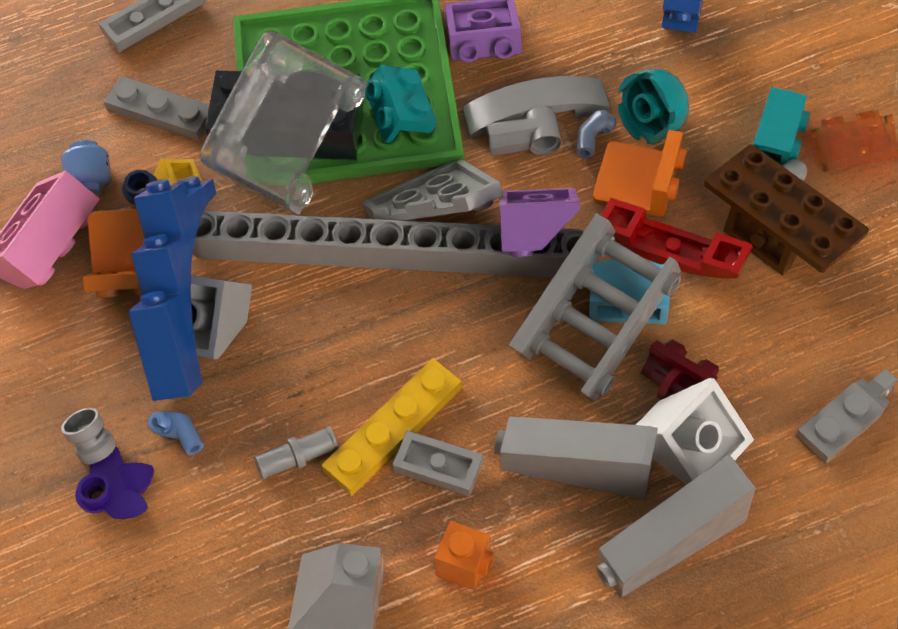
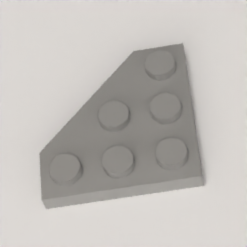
M458 159L363 201L362 205L370 219L403 221L471 210L480 211L490 207L493 204V200L504 196L498 180L463 159Z

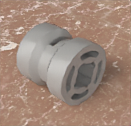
M84 408L76 411L64 421L61 427V431L68 442L75 444L74 451L83 464H94L105 459L116 447L114 437L108 429L103 428L104 421L95 408Z

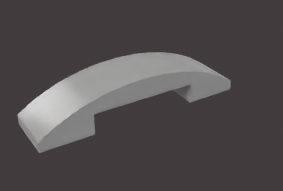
M583 76L546 77L516 83L485 94L463 106L470 139L487 136L486 124L524 118L528 111L537 107H549L555 113L573 110L575 118L592 115L598 110H607L609 112L610 105L601 79Z

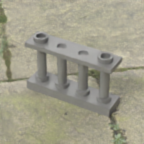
M597 213L509 344L513 350L529 361L534 354L539 355L542 353L586 381L581 392L593 402L596 401L599 395L603 397L611 389L615 381L613 373L665 295L671 296L681 280L679 275L681 269L675 259L669 256L662 268L657 267L617 243L615 236H613L616 231L612 224ZM608 255L652 282L640 302L593 274L592 267L599 256L604 257ZM578 288H587L630 315L618 335L571 307L572 302L570 300ZM563 320L608 348L596 368H593L549 340L550 335L548 333L556 321L561 322Z

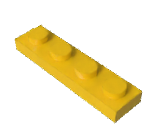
M432 358L321 465L323 472L352 497L399 451L407 430L417 433L462 389V381Z

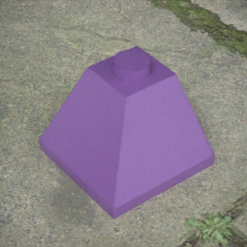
M575 188L503 191L504 196L499 197L502 252H510V256L527 257L533 255L534 250H542L580 210Z

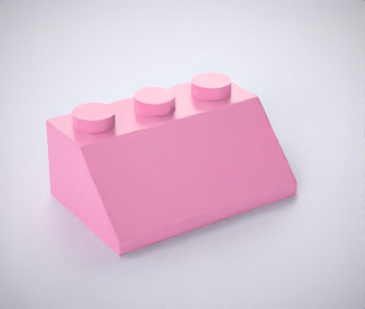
M66 170L37 182L0 231V279L22 289L44 285L55 271L52 265L59 256L63 257L71 250L75 244V240L72 237L79 228L83 229L88 225L87 217L91 212H94L93 208L100 199Z

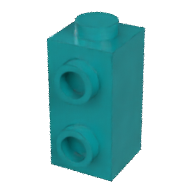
M771 87L753 146L780 165H783L789 160L798 158L802 140L796 139L798 132L805 133L811 112L804 110L807 95Z

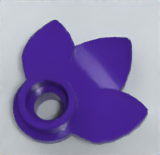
M115 447L108 457L90 465L89 475L83 477L77 486L75 493L76 501L80 508L88 513L106 512L112 518L121 520L135 518L148 509L147 503L141 494L151 484L154 468L152 465L144 463L123 464L121 453ZM95 492H104L100 497L91 499Z

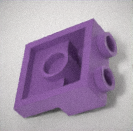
M472 0L445 3L452 61L460 60L471 63L478 58L495 56L506 59L513 54L522 53L521 28L514 0Z

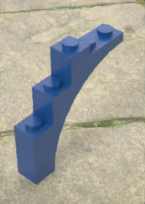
M192 176L178 180L177 184L170 185L168 179L158 180L146 184L147 190L134 197L145 239L143 240L144 245L131 253L142 296L140 297L141 301L128 312L153 401L188 397L203 383L192 323L191 264L200 218L208 202L216 195L213 179L200 181L199 176Z

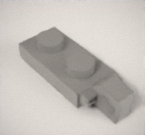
M885 369L874 377L870 383L864 378L858 380L857 383H852L797 430L796 437L825 464L828 463L882 416L885 408L890 403L885 397L894 390L893 386L898 379Z

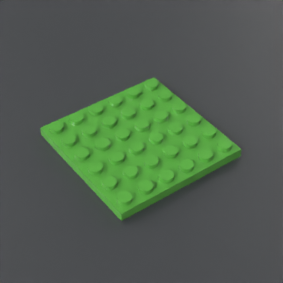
M353 0L233 16L237 71L360 74L364 97L357 160L243 156L245 184L248 192L440 167L458 159L464 160L439 0ZM379 65L417 69L438 123L432 133L400 130L392 143L383 142L379 128L376 126L370 103L365 95L366 84L372 78Z

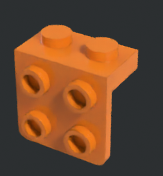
M668 130L663 151L617 141L609 142L594 187L593 201L596 204L606 206L610 198H614L645 208L647 215L664 218L668 201L676 200L680 178H675L677 170L683 171L688 149L682 148L683 132Z
M137 209L91 212L87 217L92 273L82 277L84 292L96 291L98 298L119 296L120 290L134 289V295H142L131 253L144 245L143 240L145 239Z

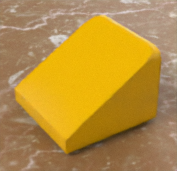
M160 159L153 174L157 180L168 179L170 185L177 184L178 180L192 176H199L200 181H203L194 159Z

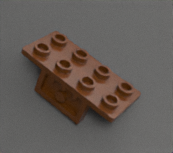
M751 144L711 173L704 181V186L731 206L723 231L730 237L753 244L751 253L781 275L792 267L796 255L819 272L824 273L864 239L869 232L867 226Z

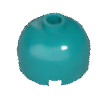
M654 68L644 69L625 77L619 86L618 93H623L622 103L617 104L618 113L624 127L635 139L638 140L642 136L648 141L647 144H653L666 139L668 130L679 131L685 123L689 112V97L679 78L669 71Z

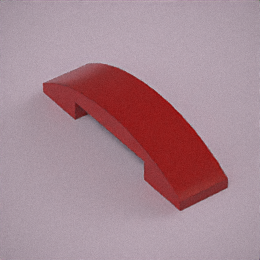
M610 198L601 214L602 217L610 221L616 232L613 236H615L617 243L637 255L658 264H665L670 256L677 261L682 272L694 275L726 279L738 278L753 248L751 243L716 232L712 240L646 218L645 208L614 198Z

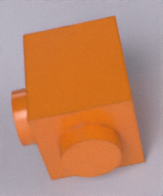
M450 520L434 556L437 577L476 591L482 575L488 576L494 562L495 552L491 551L490 535Z

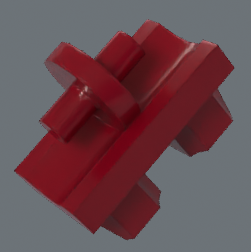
M674 339L665 344L656 340L649 348V356L642 368L641 374L660 385L657 398L662 400L708 378L717 380L719 367L707 359L701 360L698 364L687 359L685 346Z

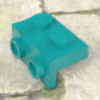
M378 66L374 75L366 84L365 95L370 103L375 123L379 128L383 142L392 143L400 130L432 133L438 123L417 69Z

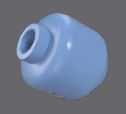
M91 140L74 142L62 154V170L69 172L93 194H100V189L105 188L111 182L108 152L103 147L98 146L97 142Z

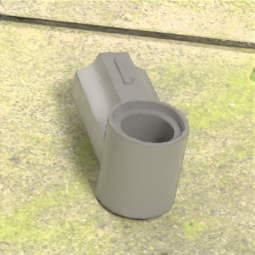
M549 107L533 108L524 115V118L486 124L488 144L492 156L531 150L536 155H548L556 152L562 145L555 112Z

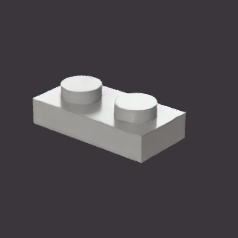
M407 430L392 467L395 473L470 497L483 465L484 457L483 454Z

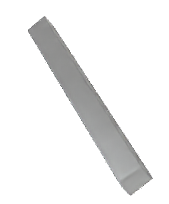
M204 211L195 236L193 255L201 259L554 277L584 230L562 228L542 250H534L533 255L527 257L510 256V252L496 251L502 249L501 225ZM387 243H393L392 245L384 246ZM430 245V247L423 248L422 246ZM468 247V249L461 250L459 248ZM535 251H544V253H540V254L534 253V252H535Z

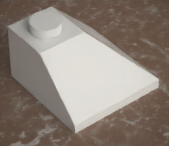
M708 378L658 401L636 424L658 428L653 459L686 485L728 455H731L735 461L754 441L745 424L713 378Z

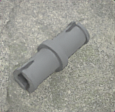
M327 426L323 430L299 439L293 436L286 440L287 444L261 455H255L254 460L261 478L265 480L267 477L295 466L298 469L306 467L307 461L333 450L336 451L339 447L331 427Z

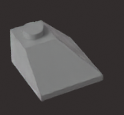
M191 275L192 323L197 356L219 359L245 326L248 319L252 284Z
M337 543L302 554L288 629H375L385 569L381 548Z

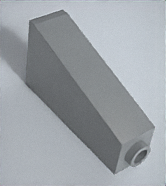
M509 416L506 431H498L494 453L500 455L501 470L645 500L653 465L658 428L643 425Z
M731 455L720 460L599 548L596 571L608 589L614 587L622 598L746 522L756 488Z

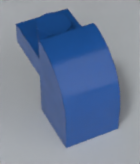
M664 0V16L661 28L697 33L703 0Z

